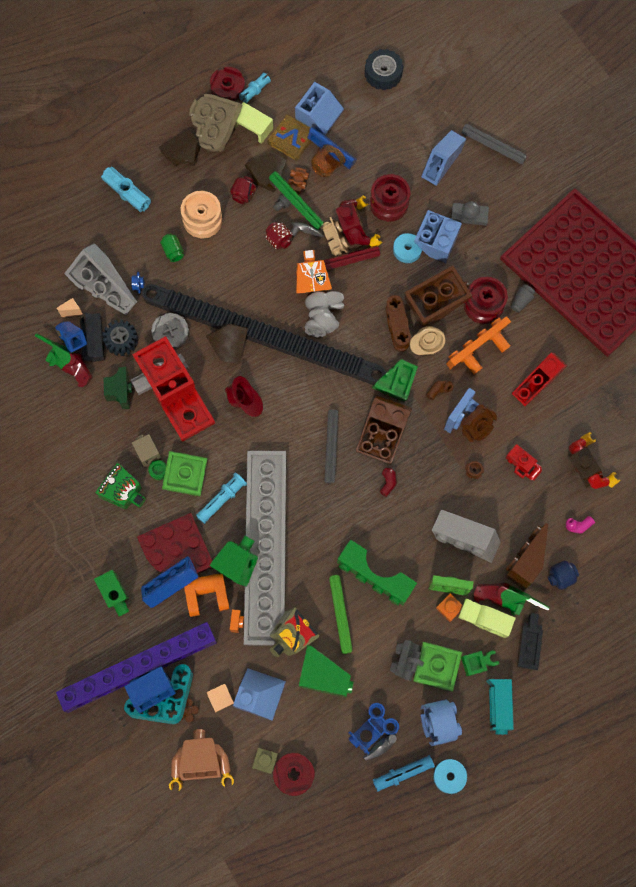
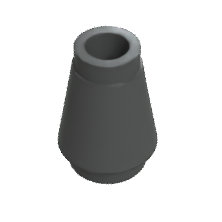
M525 284L519 287L510 306L511 309L520 313L535 298V290Z

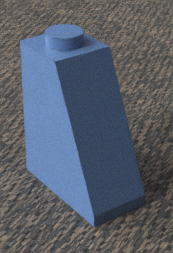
M451 130L432 149L421 177L437 186L461 153L466 138Z

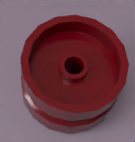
M394 174L383 175L377 178L371 188L370 209L374 216L383 221L391 222L402 218L407 213L411 196L410 186L407 181Z
M480 277L474 280L468 288L472 297L464 303V311L474 322L490 324L503 313L508 299L507 289L496 278Z

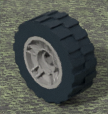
M389 49L374 51L366 59V81L378 90L396 87L400 83L403 74V61L400 59V56L394 51H389Z

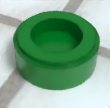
M161 460L153 461L148 468L150 476L155 480L164 479L166 463Z

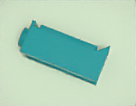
M488 679L486 682L491 686L489 688L490 725H493L490 731H495L496 735H507L508 731L514 730L512 679Z

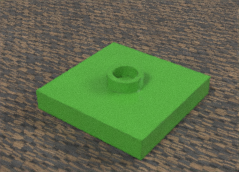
M169 451L162 490L200 497L207 458Z
M433 575L428 589L467 596L473 589V581Z
M423 641L419 660L423 661L424 665L423 667L417 666L413 682L453 692L462 652Z

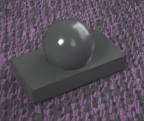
M468 201L465 204L453 203L451 219L460 223L487 226L489 207L479 206L473 201Z

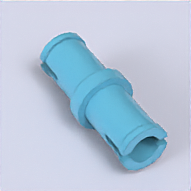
M262 73L255 81H251L249 87L239 94L240 100L242 101L245 98L243 102L247 104L252 97L261 93V89L271 82L270 77L267 76L265 78L267 74Z

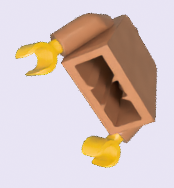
M194 730L193 739L185 740L183 747L179 748L174 755L171 766L173 780L169 783L170 790H173L174 782L179 784L180 791L183 787L182 780L221 777V774H223L221 783L224 787V779L227 777L231 779L233 785L234 779L229 774L231 770L227 754L220 745L214 744L213 738H205V730Z

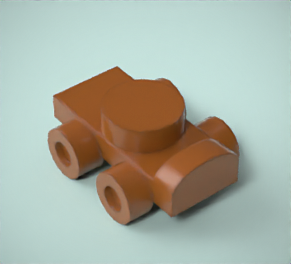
M296 167V170L292 169L290 176L293 179L289 178L288 184L297 194H300L302 189H306L307 182H304V179L308 180L309 173H307L306 169Z

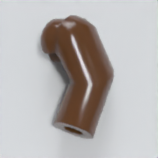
M447 380L436 381L426 396L430 400H434L438 393L451 392L454 385Z

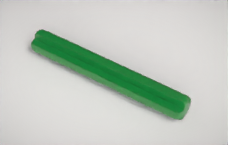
M277 171L269 176V180L315 229H319L324 224L323 220Z

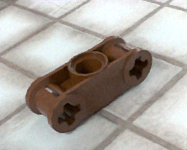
M393 295L388 298L386 306L388 329L391 333L394 348L399 352H403L410 345L409 322L402 298Z

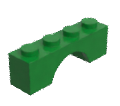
M350 540L337 560V563L340 564L338 567L347 573L350 571L355 574V578L364 584L367 582L372 585V589L378 594L382 595L384 593L389 596V601L397 606L401 604L403 606L416 587L417 582L401 572L387 578L374 574L367 565V550Z

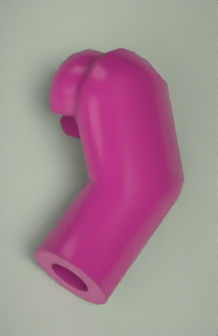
M590 516L586 517L582 522L569 518L566 521V528L570 532L581 534L590 528L595 521Z

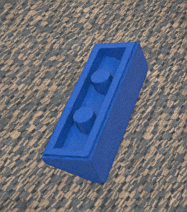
M310 128L307 137L309 140L348 169L357 161L356 158L317 129Z
M185 557L142 586V601L150 608H153L197 579L198 573L190 557Z

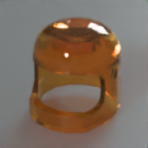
M325 144L312 157L311 167L317 175L329 177L336 168L342 167L346 160L339 149ZM330 152L335 153L340 163L332 160L327 154Z

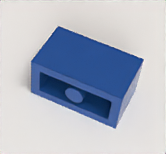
M162 666L149 671L140 678L131 680L128 685L124 686L133 707L139 714L176 694Z

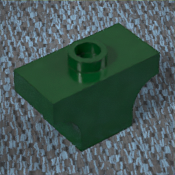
M118 367V371L114 376L103 377L104 396L107 401L119 402L122 409H130L129 393L133 392L132 382H129L127 368Z

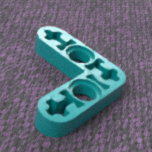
M180 664L174 669L171 684L174 690H183V695L179 699L173 698L172 695L165 702L161 701L154 705L159 708L156 715H149V709L140 714L136 709L133 712L130 709L133 707L130 699L124 705L125 712L135 719L167 724L179 723L184 714L193 679L192 670L185 664ZM184 671L187 673V676L184 675L183 678H182V683H183L185 686H183L182 684H180V683H181V677L179 676V674H182ZM171 702L176 704L175 711L177 712V715H173L172 718L169 715V712L172 713L174 710V705Z

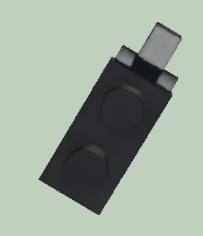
M529 614L528 623H523L517 667L536 671L539 668L543 636L542 625H538L539 614Z

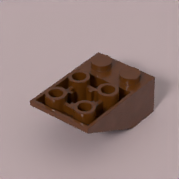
M377 395L372 403L356 452L392 464L412 408Z
M547 523L542 527L538 525L528 538L531 542L527 541L517 553L520 557H515L506 568L508 573L505 577L524 591L533 583L543 569L548 532Z

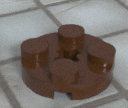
M482 404L478 405L460 423L463 436L470 442H474L473 440L481 441L486 438L494 428L492 425L493 421H497L496 413L489 407H485Z

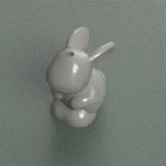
M316 291L306 298L305 305L310 310V318L305 324V333L313 337H323L339 327V322L328 309L344 308L342 303L344 296L338 291L327 293Z

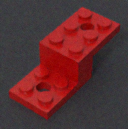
M166 336L132 354L182 442L215 424L213 417L196 391L194 381ZM162 358L164 363L161 366L154 365L155 359ZM193 412L194 418L186 420L184 418L185 413Z

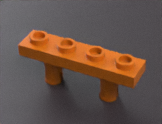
M506 316L502 320L500 318L496 319L490 324L492 328L488 331L485 328L477 334L478 339L474 342L470 339L463 345L464 349L461 352H458V350L453 352L449 356L450 360L446 363L451 370L458 363L464 362L473 375L476 374L483 367L475 359L473 352L488 340H492L501 353L507 350L511 345L502 336L501 330L511 323L509 318Z

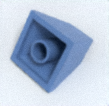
M247 668L233 707L273 721L286 681Z

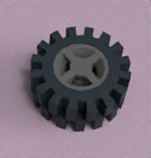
M120 319L118 323L117 320H114L115 324L112 325L110 322L108 324L109 328L105 327L103 341L110 353L114 352L116 356L118 354L124 356L126 352L129 355L130 350L134 351V346L138 345L136 329L128 321L124 323V320Z

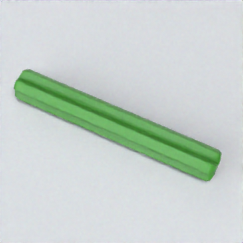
M339 575L330 576L329 580L341 651L343 654H348L352 652V644Z

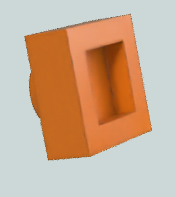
M450 593L436 609L451 622L460 613L463 605Z
M232 609L230 631L239 633V628H243L244 616H241L240 610Z

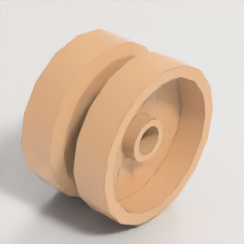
M195 191L187 195L183 200L181 215L183 225L190 235L200 239L209 238L220 230L222 213L220 202L216 196L206 191Z

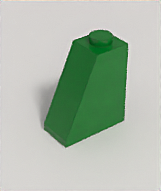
M307 645L299 687L341 697H347V693H352L354 681H350L351 675L314 647Z

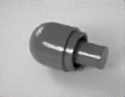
M282 193L273 207L276 211H279L281 208H288L292 203Z

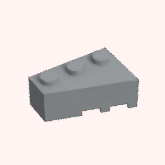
M444 510L440 511L432 528V532L438 541L448 542L456 548L465 550L492 563L501 543L495 529Z

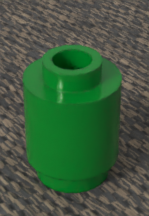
M167 234L163 236L160 243L167 259H170V262H177L183 259L184 250L177 235Z

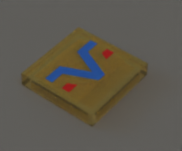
M286 115L267 142L297 161L311 143V140L307 138L310 127Z

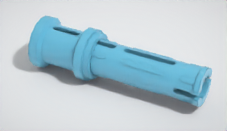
M236 472L227 484L222 485V490L196 514L198 519L204 524L229 498H234L235 494L243 486L247 485L245 480Z

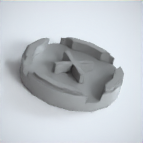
M166 313L161 317L159 316L152 324L151 332L155 342L166 336L172 347L176 349L182 346L188 339V325L185 319L176 313Z

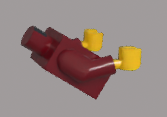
M361 196L356 200L342 201L336 212L349 244L370 245L371 247L382 244L378 240L380 235L375 234L371 239L369 236H366L357 209L361 210L369 205L363 201L366 196Z

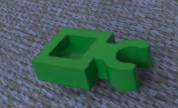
M482 651L462 656L461 659L466 676L488 671L486 665L489 667L498 665L499 661L492 662L490 660V656L495 654L496 651H489L484 657Z

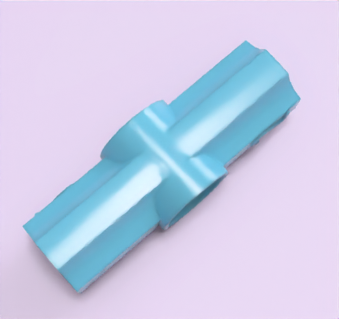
M108 167L104 170L101 176L102 180L120 195L121 199L128 201L139 212L149 208L151 199L135 187L129 178H125L113 167Z

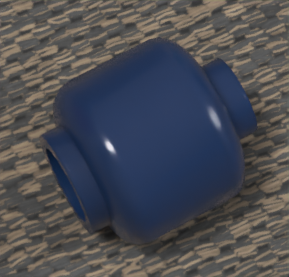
M564 560L551 566L549 569L550 575L547 576L552 586L563 590L577 582L579 573L572 562L569 563Z

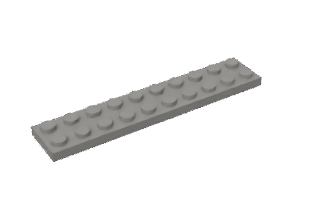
M248 451L246 536L255 541L250 552L257 555L258 560L247 587H245V646H273L276 642L271 638L270 633L285 613L286 451Z

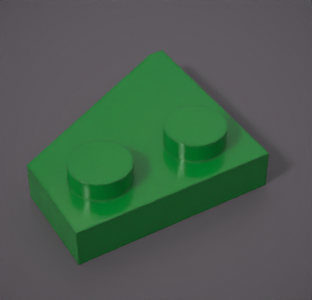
M401 359L372 388L405 402L408 399L418 366Z

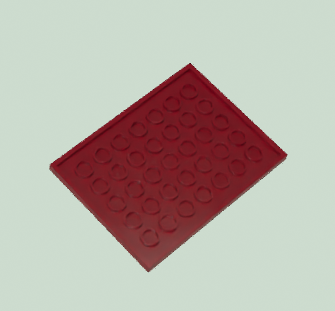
M574 188L501 255L500 260L534 289L537 294L604 355L609 357L636 331V241Z

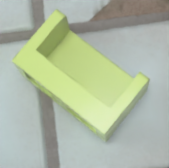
M243 102L234 128L239 124L257 134L258 142L262 144L273 130V119Z

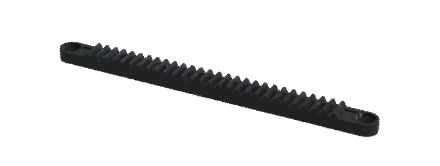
M154 284L146 285L142 290L143 299L147 304L216 329L228 323L247 327V340L374 385L379 379L372 378V372L379 371L382 376L386 373L382 366L364 360L362 357H356L354 354L350 355L348 352H342L340 349L336 350L334 347H328L326 344L322 345L320 342H314L312 339L308 340L306 337H300L298 334L294 335L292 332H286L284 329L280 330L278 327H272L270 324L266 325L264 322H258L256 319L252 320L250 317H244L242 314L238 315L236 312H231L228 309L224 310L222 307H217L214 304L210 305L208 302H203L200 299L196 300L195 297L191 298L188 295H183L181 292L177 293L174 290H168ZM149 291L157 293L154 298L147 297Z

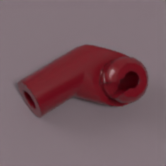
M385 468L382 471L386 483L379 492L385 497L397 485L396 472L392 468Z

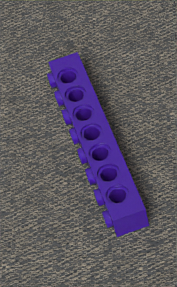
M206 622L59 690L56 694L63 711L69 713L123 688L131 680L140 678L153 669L161 666L162 668L168 667L217 644L209 624Z

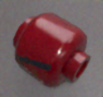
M247 176L236 178L230 189L232 199L240 204L249 203L257 189L253 184L254 180Z

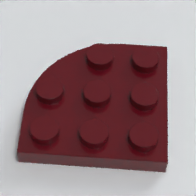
M191 513L137 536L146 559L160 573L165 572L187 556L190 557L198 574L213 568L210 566L212 559Z

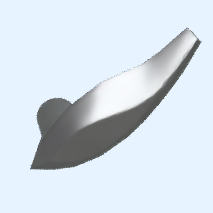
M292 222L293 228L291 232L293 237L297 235L299 230L307 234L324 237L321 232L301 222Z
M390 735L381 739L375 744L370 754L365 755L363 758L369 760L382 755L396 742V736Z

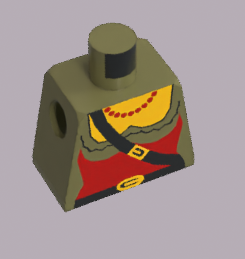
M294 607L285 611L270 633L271 638L276 642L270 648V651L275 657H279L283 652L288 656L294 655L316 640L320 635Z

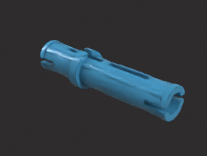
M428 755L399 769L389 770V773L373 779V783L377 792L392 785L397 786L399 782L435 766L432 758ZM421 765V767L406 773V771Z

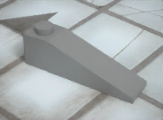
M96 244L83 249L64 273L78 288L91 292L92 296L103 299L109 306L125 315L137 303L109 258Z

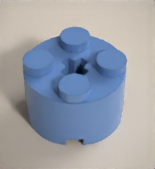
M445 699L421 706V709H424V714H421L422 727L426 738L430 737L432 742H429L431 746L456 741L458 736L462 735L461 726L457 723L455 717L457 709L454 702L449 703Z

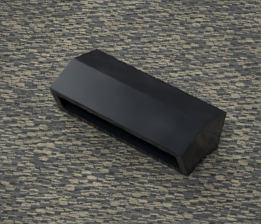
M84 313L80 316V328L83 331L87 345L82 347V358L84 361L91 362L105 361L101 314Z

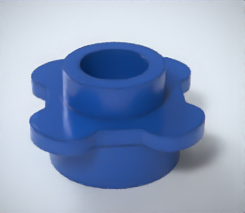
M137 272V275H132V290H138L141 293V288H144V277H141L140 272Z

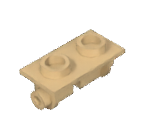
M330 217L331 223L325 222L322 229L327 240L334 238V240L328 242L332 254L336 257L342 255L341 252L343 251L349 253L347 248L349 243L341 233L343 229L340 222H336Z

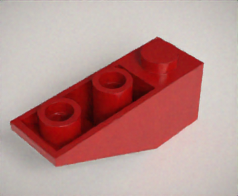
M550 353L513 391L512 395L526 407L568 365L555 353Z

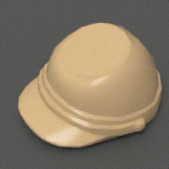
M433 326L421 328L410 340L411 351L417 355L434 354L439 352L445 344L444 333Z

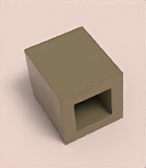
M149 434L146 436L140 435L132 442L144 467L150 465L155 460L161 459Z

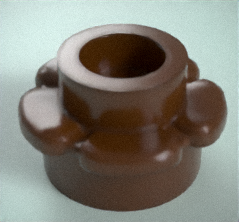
M472 461L465 466L466 475L469 478L479 479L482 476L481 474L484 473V468L478 461Z

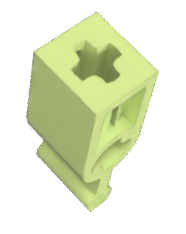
M465 599L458 617L503 638L509 637L515 621L513 616L491 607L477 604L469 599Z

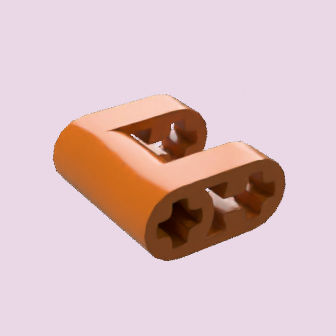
M222 573L198 577L184 587L190 617L200 615L198 595L216 592L219 611L230 609Z

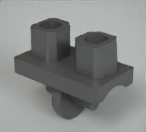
M405 640L404 643H397L396 654L400 655L399 662L394 661L391 664L390 671L400 678L411 681L417 666L423 667L424 662L419 660L421 646L412 643L410 640Z

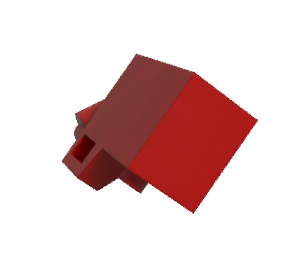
M517 444L506 456L508 462L516 466L514 473L522 479L526 476L530 480H535L542 472V467L537 464V460Z

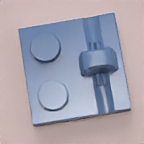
M471 388L467 390L449 416L444 430L449 433L453 429L457 430L465 417L464 412L470 415L479 405L473 400L474 390Z

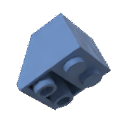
M314 82L295 107V119L326 135L344 111V108L330 90Z
M428 210L414 243L429 257L446 263L462 223Z

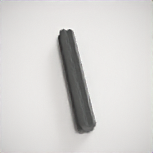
M469 124L463 127L462 133L520 164L524 163L527 157L526 154Z
M333 409L328 411L324 479L325 483L330 484L335 482L338 410Z

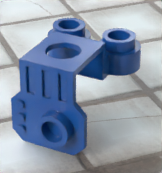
M374 703L369 707L368 714L370 718L354 734L351 731L348 732L350 735L348 740L356 748L359 746L367 755L370 754L367 749L384 733L394 735L399 730L397 720L393 718L384 720L385 708L380 703ZM374 708H378L380 710V714L378 716H375L372 711ZM392 723L394 730H387V724ZM363 730H369L372 733V739L369 742L361 740L360 734Z

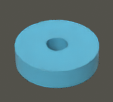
M407 233L396 238L393 245V253L399 261L412 263L421 256L422 249L414 243L415 235Z
M444 760L434 770V783L444 793H457L466 785V769L456 760ZM449 772H451L454 775V778L451 781L447 779V774Z

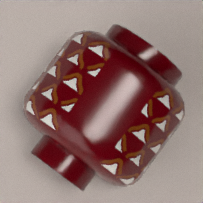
M274 222L267 227L265 237L273 248L277 250L286 249L291 245L292 232L285 224Z

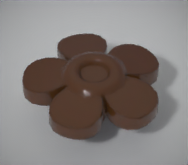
M187 699L182 720L185 718L186 722H192L194 720L192 714L199 712L197 706H192V699Z

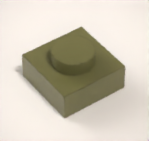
M258 748L252 768L272 774L278 753Z

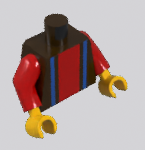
M589 432L569 446L571 455L568 458L586 488L589 486L594 489L607 486L612 488L621 480H617L614 477L617 475L615 472L611 473L608 477H603L599 465L587 447L596 442V439L592 440L590 437L592 432Z

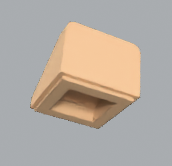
M73 298L57 307L61 317L83 315Z
M226 684L207 692L215 712L234 704Z

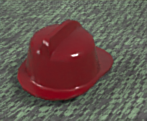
M237 376L234 378L232 384L225 388L228 402L235 408H242L249 416L258 417L263 411L261 397L245 377Z

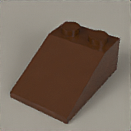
M454 265L404 292L405 300L422 328L439 322L472 297Z

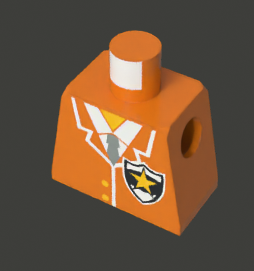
M314 250L303 251L304 263H297L296 294L332 289L324 260L315 261Z

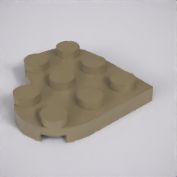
M204 94V97H201L199 100L195 99L190 107L189 115L191 116L192 124L197 127L196 136L198 137L199 145L207 151H223L231 136L242 105L212 94Z

